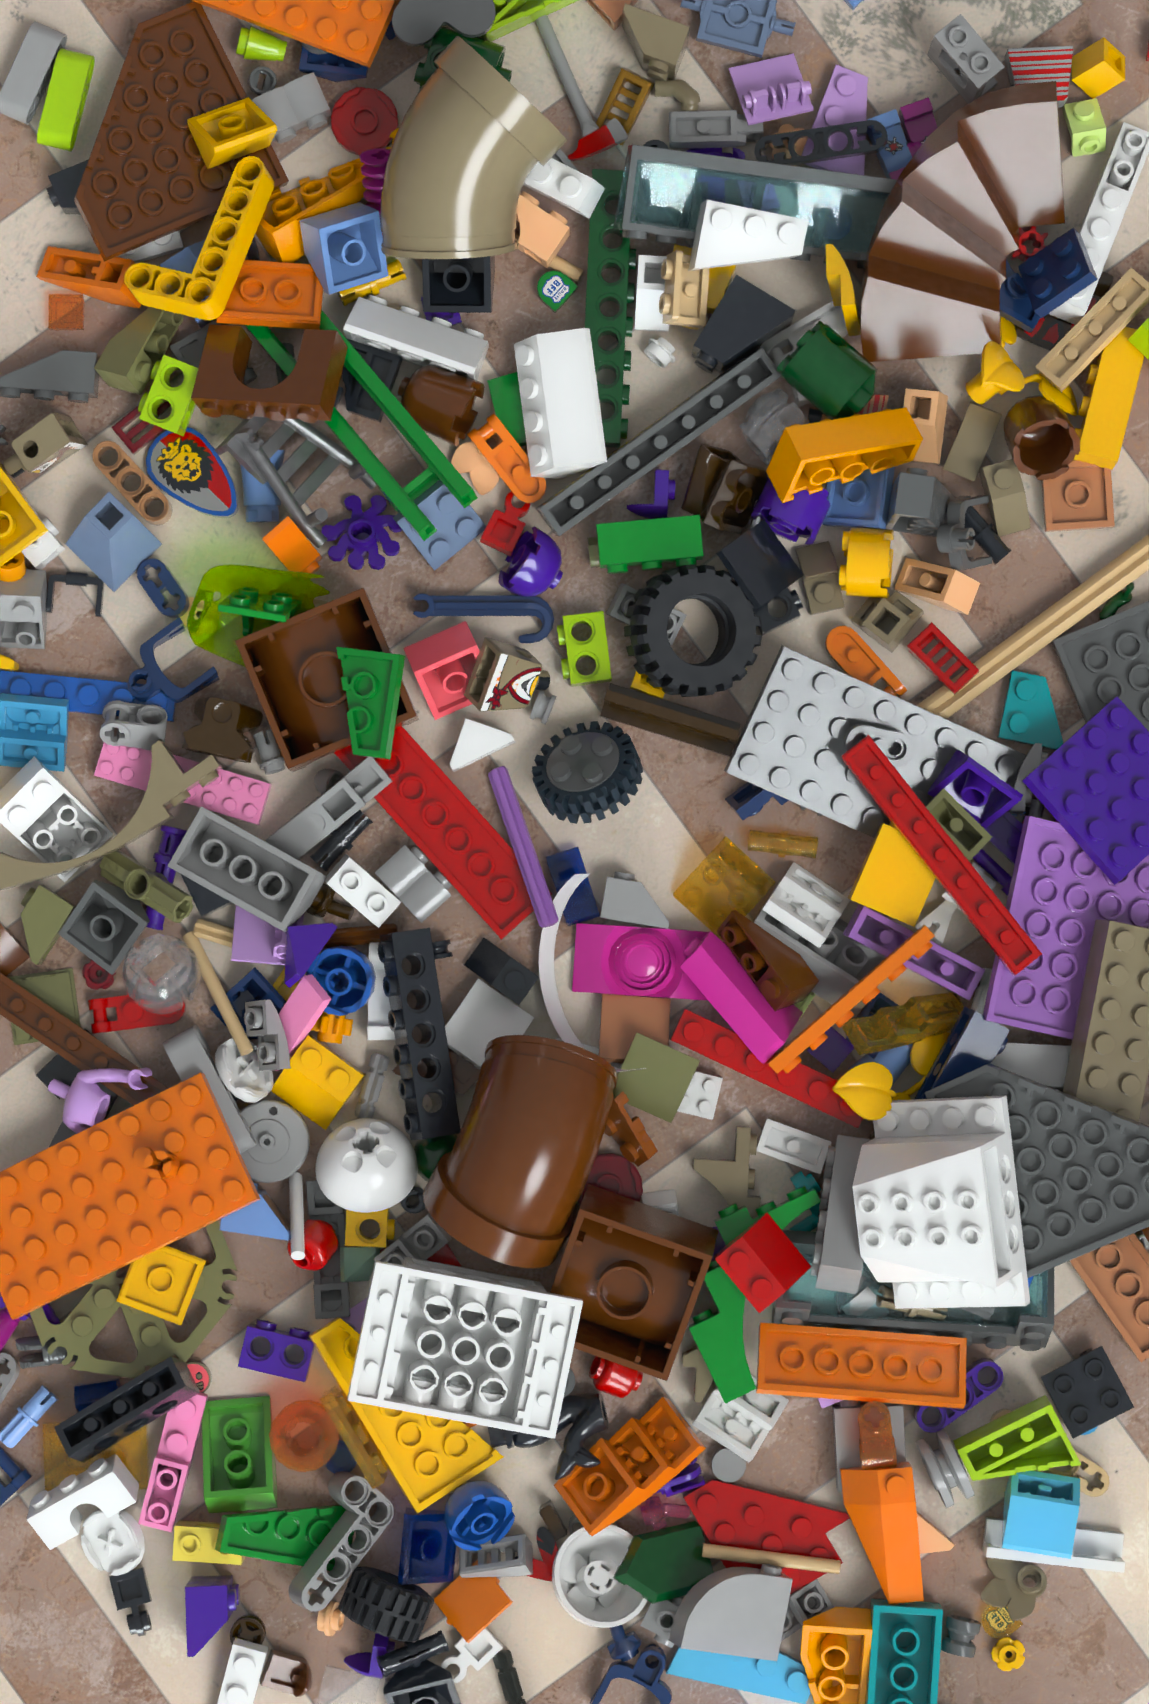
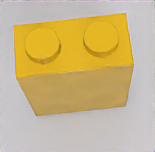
M892 822L889 825L881 823L847 898L915 927L935 881V876Z

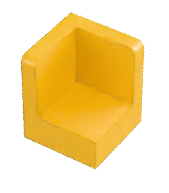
M1103 37L1072 57V81L1090 98L1094 99L1125 81V56Z

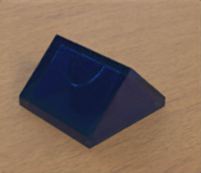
M406 1507L403 1521L398 1584L453 1582L456 1544L446 1528L444 1511L424 1509L416 1513L413 1508Z

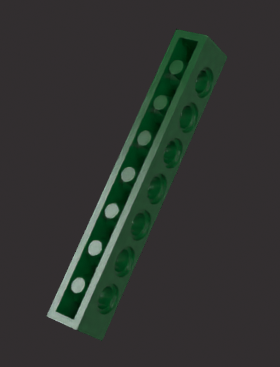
M592 169V178L605 189L590 216L585 328H590L596 376L602 369H610L616 375L615 381L609 385L601 384L597 380L599 403H609L615 410L610 418L602 419L605 447L619 448L620 439H627L628 418H622V405H629L630 385L623 384L624 371H631V351L625 350V337H632L633 317L626 316L627 303H634L635 283L628 282V269H635L636 249H629L630 238L622 237V230H614L616 215L609 214L605 210L607 202L619 200L624 170ZM635 181L632 202H639V181ZM631 215L630 223H638V215ZM608 234H617L623 242L618 248L610 249L604 245L603 239ZM606 268H616L621 274L620 279L614 283L606 282L601 276ZM612 301L618 305L619 312L615 316L607 317L601 313L600 306L604 302ZM604 335H611L616 338L618 344L613 350L605 351L600 348L598 341Z

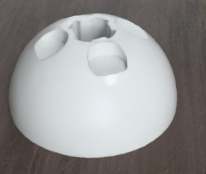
M361 1118L340 1125L327 1136L317 1155L315 1173L320 1189L330 1201L350 1211L370 1213L388 1209L401 1202L410 1193L417 1179L418 1163L414 1148L402 1131L383 1120Z
M609 1525L593 1536L589 1535L584 1527L580 1528L562 1543L555 1556L552 1567V1583L555 1595L564 1610L575 1620L585 1625L598 1628L622 1625L638 1615L647 1602L645 1598L641 1597L642 1594L627 1584L623 1585L613 1578L633 1538L630 1533L622 1528Z

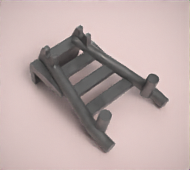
M253 417L252 419H244L214 451L218 455L228 451L260 483L265 484L268 481L300 531L317 548L321 547L327 541V538L316 526L328 518V513L324 508H318L309 515H306L301 508L304 502L340 463L349 469L348 474L350 478L355 480L360 478L370 490L377 485L351 453L315 429L310 423L303 422L300 419L285 418L282 421L283 424L264 443L261 438L255 439L254 435L269 418ZM296 431L306 438L280 468L276 470L269 459ZM319 447L328 456L292 494L285 482Z

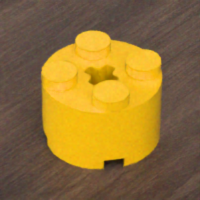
M851 527V531H843L842 551H844V557H847V565H840L839 585H841L842 591H846L847 596L889 597L888 589L883 587H890L893 549H890L891 540H894L893 530Z

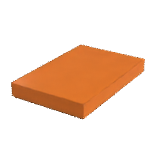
M244 260L223 313L216 318V322L320 330L323 287L311 264Z

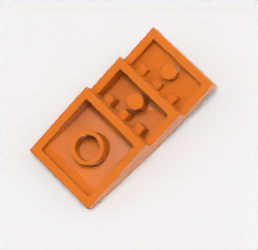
M662 1397L641 1419L638 1420L632 1417L609 1440L600 1438L589 1449L601 1461L599 1465L591 1468L576 1465L569 1475L559 1479L554 1486L588 1534L593 1536L651 1497L687 1467L706 1447L669 1399Z

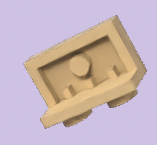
M675 250L668 254L667 259H664L662 262L661 278L665 280V290L659 300V312L663 314L662 324L703 328L706 326L709 268L688 271L691 255H683V251Z

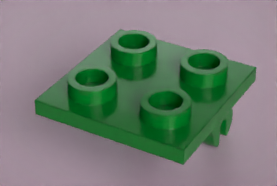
M243 586L239 587L238 590L235 589L219 603L218 611L242 615V634L247 636L253 633L254 617L274 620L275 624L286 622L301 608L302 600L292 599L291 594L284 592H274L272 595L260 594L257 588Z

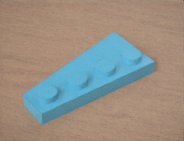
M678 1647L666 1670V1674L806 1704L811 1694L802 1662L779 1651L777 1661L681 1649Z

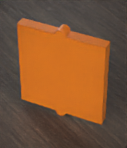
M478 1559L472 1563V1566L478 1565ZM459 1575L434 1598L436 1605L447 1617V1624L453 1625L467 1643H470L513 1603L499 1585L500 1580L497 1577L461 1578Z

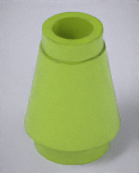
M250 26V29L241 27L236 54L242 55L243 59L277 60L283 62L287 41H282L253 26Z

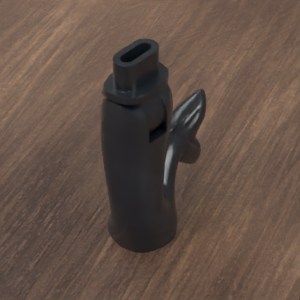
M601 1392L563 1397L556 1435L573 1423L563 1442V1450L558 1459L555 1480L569 1475L576 1465L591 1468L601 1463L595 1455L583 1446L587 1438L608 1429L607 1411ZM488 1427L492 1448L507 1445L508 1449L514 1446L530 1448L541 1445L551 1439Z

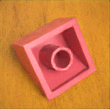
M466 621L403 648L435 720L472 704L464 696L480 651Z

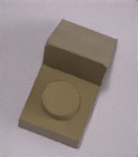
M829 541L796 548L799 568L804 574L802 581L810 615L844 608L837 576L838 567Z

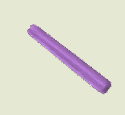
M505 766L494 768L488 773V777L538 924L541 928L553 926L558 922V916L508 769Z

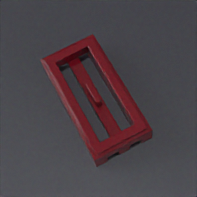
M164 402L158 407V417L171 407L169 402ZM139 405L111 427L134 455L165 430L154 426L133 444L131 440L150 425V423L142 420L127 434L122 431L141 415V412L138 411Z

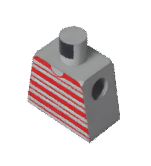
M1073 46L1008 49L1004 59L1010 87L1019 84L1056 81L1058 108L1063 107L1068 97Z

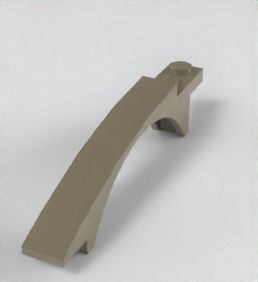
M157 741L151 746L152 763L150 778L142 802L128 824L113 839L84 856L54 863L30 862L1 852L0 890L66 873L122 849L174 818L167 805L171 803L173 807H176L191 797L188 791L200 784L204 788L219 777L217 771L223 768L216 756L210 755L187 772H184L164 741Z
M736 1126L734 1160L693 1158V1170L706 1178L719 1191L728 1206L737 1203L740 1208L745 1205L750 1216L753 1217L757 1215L755 1209L761 1203L760 1196L748 1195V1189L754 1190L755 1169H749L750 1155H756L757 1134H751V1127ZM696 1345L682 1353L683 1367H695L694 1402L702 1403L714 1379Z

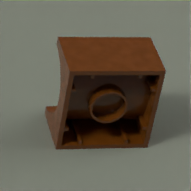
M364 588L293 616L286 622L276 623L235 640L286 766L292 772L305 768L322 757L352 745L347 712L349 711L346 691L343 690L341 677L344 676L336 647L392 653ZM403 679L395 728L409 725L419 720Z
M588 1184L550 1291L553 1294L583 1300L574 1348L667 1381L713 1257L719 1230Z

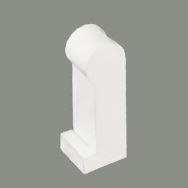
M370 942L369 960L373 964L376 981L374 992L368 1000L367 1037L368 1040H395L394 1031L390 1029L388 1023V1013L391 1009L389 997L385 995L383 989L385 969L384 963L380 961L378 956L379 942Z

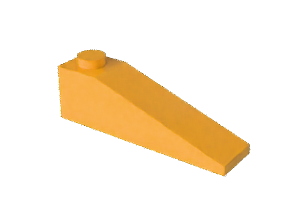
M836 1606L803 1621L800 1656L806 1671L814 1704L866 1703L873 1630L871 1609Z

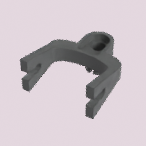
M978 495L972 498L971 496H959L949 502L947 524L941 525L937 531V547L941 553H949L952 569L967 570L992 564V557L974 559V557L967 556L966 550H972L975 546V539L967 538L968 536H975L973 528L964 529L967 508L988 503L989 495Z

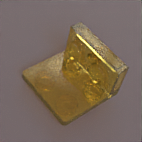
M725 836L676 889L673 896L722 940L717 930L731 911L736 910L743 916H746L776 882Z

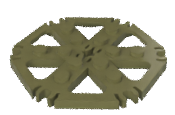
M218 1220L205 1226L215 1251V1259L210 1265L204 1266L192 1299L204 1302L207 1312L185 1341H173L162 1318L116 1301L120 1291L118 1284L121 1283L122 1286L124 1277L118 1278L116 1276V1272L120 1270L119 1268L89 1283L93 1285L61 1324L55 1325L50 1323L42 1307L29 1313L42 1348L50 1338L54 1337L56 1341L52 1342L47 1350L50 1355L57 1347H64L67 1352L66 1357L61 1362L64 1366L70 1363L73 1355L77 1356L76 1362L69 1369L128 1378H136L146 1372L145 1366H150L151 1369L173 1355H176L179 1360L186 1363L232 1305L218 1302L219 1297L226 1300L234 1299V1294L225 1293L222 1290V1283L224 1281L237 1280L235 1275L223 1274L222 1270L232 1269L237 1271L224 1235L219 1230ZM119 1307H121L137 1349V1357L130 1363L96 1359L89 1352L91 1342Z

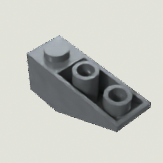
M61 350L0 377V396L20 398L21 393L34 394V399L53 401L55 395L68 396V401L88 403L89 398H98L99 374L94 367L100 356L97 352Z

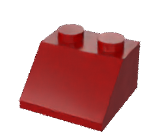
M767 1212L713 1256L759 1314L783 1295L812 1267Z

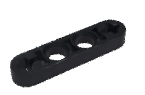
M866 120L767 135L757 141L754 153L756 159L760 162L793 166L877 153L886 146L888 134L880 122ZM869 128H874L876 133L882 134L880 138L876 139V145L870 146L868 140L857 141L860 148L853 149L854 139L850 132L851 130L857 129L856 135L858 137L868 135ZM837 132L845 134L848 138L847 146L841 151L832 150L828 144L830 136ZM803 137L811 139L814 143L812 153L807 156H800L795 152L796 142ZM789 140L788 149L792 156L791 159H786L785 152L774 154V160L769 161L767 156L761 155L762 151L767 150V144L772 143L776 149L785 148L783 141Z

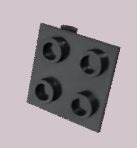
M1102 1346L1094 1350L1090 1348L1082 1352L1080 1357L1041 1376L1073 1439L1134 1408Z

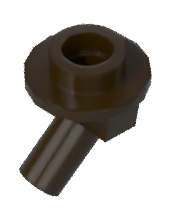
M323 883L311 906L306 911L318 918H324L326 913H330L343 919L351 920L354 908L334 901L335 891Z

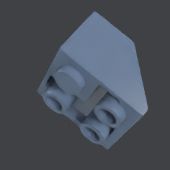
M108 492L84 516L66 542V545L115 592L162 543Z

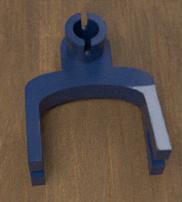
M180 617L141 645L140 655L145 666L133 671L128 680V689L136 700H149L162 691L170 700L180 703L220 680L216 669L212 667L186 687L180 688L168 680L159 668L154 656L155 648L185 631ZM144 679L147 681L142 687L136 686L138 680Z
M656 1644L647 1645L639 1654L634 1665L622 1661L612 1662L592 1696L590 1704L600 1703L610 1682L615 1678L634 1681L650 1690L658 1698L660 1704H670L672 1691L665 1682L659 1679L666 1664V1656L663 1649L656 1647ZM649 1655H654L658 1658V1660L654 1662L651 1661V1663L649 1664L647 1657Z

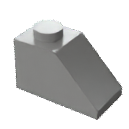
M615 872L614 878L607 877L600 918L668 929V919L643 884L634 881V874Z

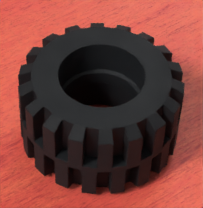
M363 1566L356 1567L352 1572L338 1607L348 1619L368 1630L395 1640L414 1642L419 1640L434 1599L424 1589L401 1577L383 1570Z

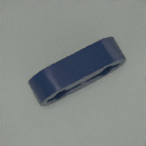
M147 559L143 561L138 567L137 578L157 609L169 618L183 616L188 611L189 598L172 572L160 560ZM150 567L156 570L161 568L158 577L163 584L160 587L152 580L146 581V578L149 576L147 570ZM168 590L174 597L180 596V599L177 601L178 609L165 608L169 603L163 594L165 591Z

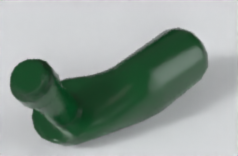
M1132 582L1125 587V590L1119 591L1106 602L1099 614L1101 620L1115 615L1120 607L1132 600L1131 591L1134 589Z

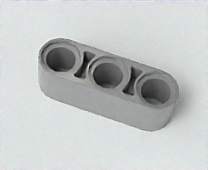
M36 21L32 23L0 91V113L26 125L30 123L50 82L57 53L60 48H65L67 42L66 34Z

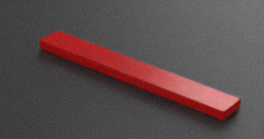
M867 735L844 753L840 758L1010 973L1015 976L1042 955L1037 946L873 739Z

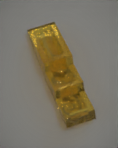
M953 992L911 997L904 1005L880 1008L873 1016L849 1019L842 1028L859 1055L881 1052L922 1041L952 1030L964 1005L957 994Z

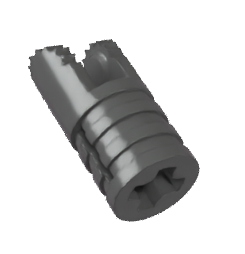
M38 1336L22 1337L15 1340L18 1350L31 1351L42 1349L41 1353L29 1354L20 1358L19 1363L22 1369L61 1364L62 1360L66 1357V1349L64 1347H57L50 1355L47 1350L49 1345L56 1341L54 1337L50 1338L43 1348ZM73 1355V1358H72V1360L70 1361V1363H71V1362H74V1361L76 1362V1360H77V1356H76V1355Z

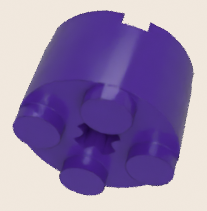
M768 477L751 517L754 520L758 516L763 520L765 519L777 536L793 542H797L798 537L807 538L805 544H813L831 506L827 500L829 492L823 488L822 491L809 495L806 489L794 493V500L782 503Z

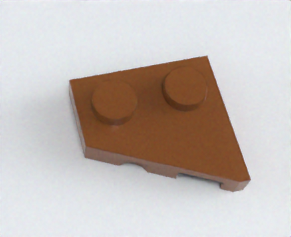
M621 1092L613 1098L604 1133L612 1136L619 1144L622 1155L628 1161L634 1162L638 1167L649 1160L658 1150L647 1135L640 1118L635 1116L631 1119L623 1106L629 1099L624 1092Z

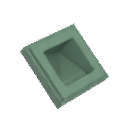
M340 1247L341 1282L369 1281L375 1263L373 1259L380 1254V1247Z

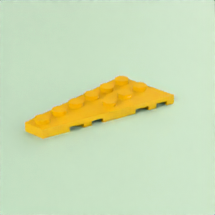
M337 1317L309 1335L347 1399L360 1334L341 1318ZM348 1401L416 1513L424 1510L504 1457L461 1421Z

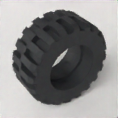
M687 565L662 571V574L653 576L646 581L645 588L638 589L633 597L636 603L634 606H629L626 617L631 618L629 626H624V637L630 636L631 645L626 646L628 656H635L637 663L633 665L639 674L645 673L648 676L646 682L651 686L661 687L664 693L681 695V697L713 695L715 692L725 691L733 687L734 681H740L747 674L745 667L754 664L757 655L753 653L754 647L761 646L762 640L761 635H756V626H762L761 616H754L752 610L754 606L744 595L737 582L731 580L732 575L725 570L716 571L715 567L710 565ZM685 599H697L707 605L714 614L718 625V641L713 653L706 661L697 664L687 663L679 658L673 651L667 635L669 616L673 608Z

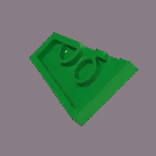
M336 647L344 676L341 677L343 690L346 691L349 708L347 719L353 754L390 759L405 656Z

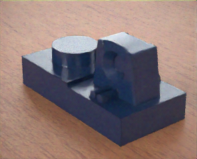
M749 782L725 798L732 810L742 820L760 812L763 805L769 802L771 797H774L781 805L789 801Z

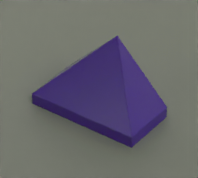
M333 923L287 926L285 985L290 988L304 976L337 929L336 925Z

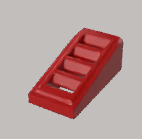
M932 622L907 645L908 651L954 695L980 672ZM935 639L938 644L925 654L922 650ZM943 648L946 649L948 652L936 663L931 660ZM954 657L957 661L947 671L943 672L940 668ZM963 665L967 670L953 683L949 677Z

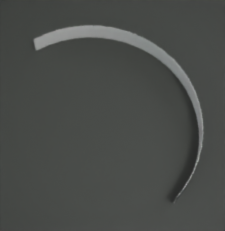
M590 873L574 874L554 898L553 904L558 916V922L553 926L542 929L538 960L542 996L555 1030L563 1042L583 1049L586 1048L572 1031L559 1001L554 972V951L556 934L565 906L575 889ZM614 1067L617 1072L641 1070V1069L625 1070V1069H619V1068Z

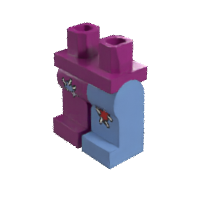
M929 97L900 107L899 113L894 109L867 119L880 122L888 134L886 146L876 153L886 178L897 180L927 137L938 128ZM869 128L868 136L873 146L876 145V139L880 138L882 134L876 133L874 128Z

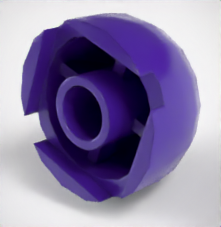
M535 526L532 527L533 534L525 531L521 535L511 557L507 555L505 561L510 562L507 573L502 570L499 573L498 583L510 592L522 597H533L542 594L548 588L554 589L563 575V572L560 570L562 564L560 548L549 535Z

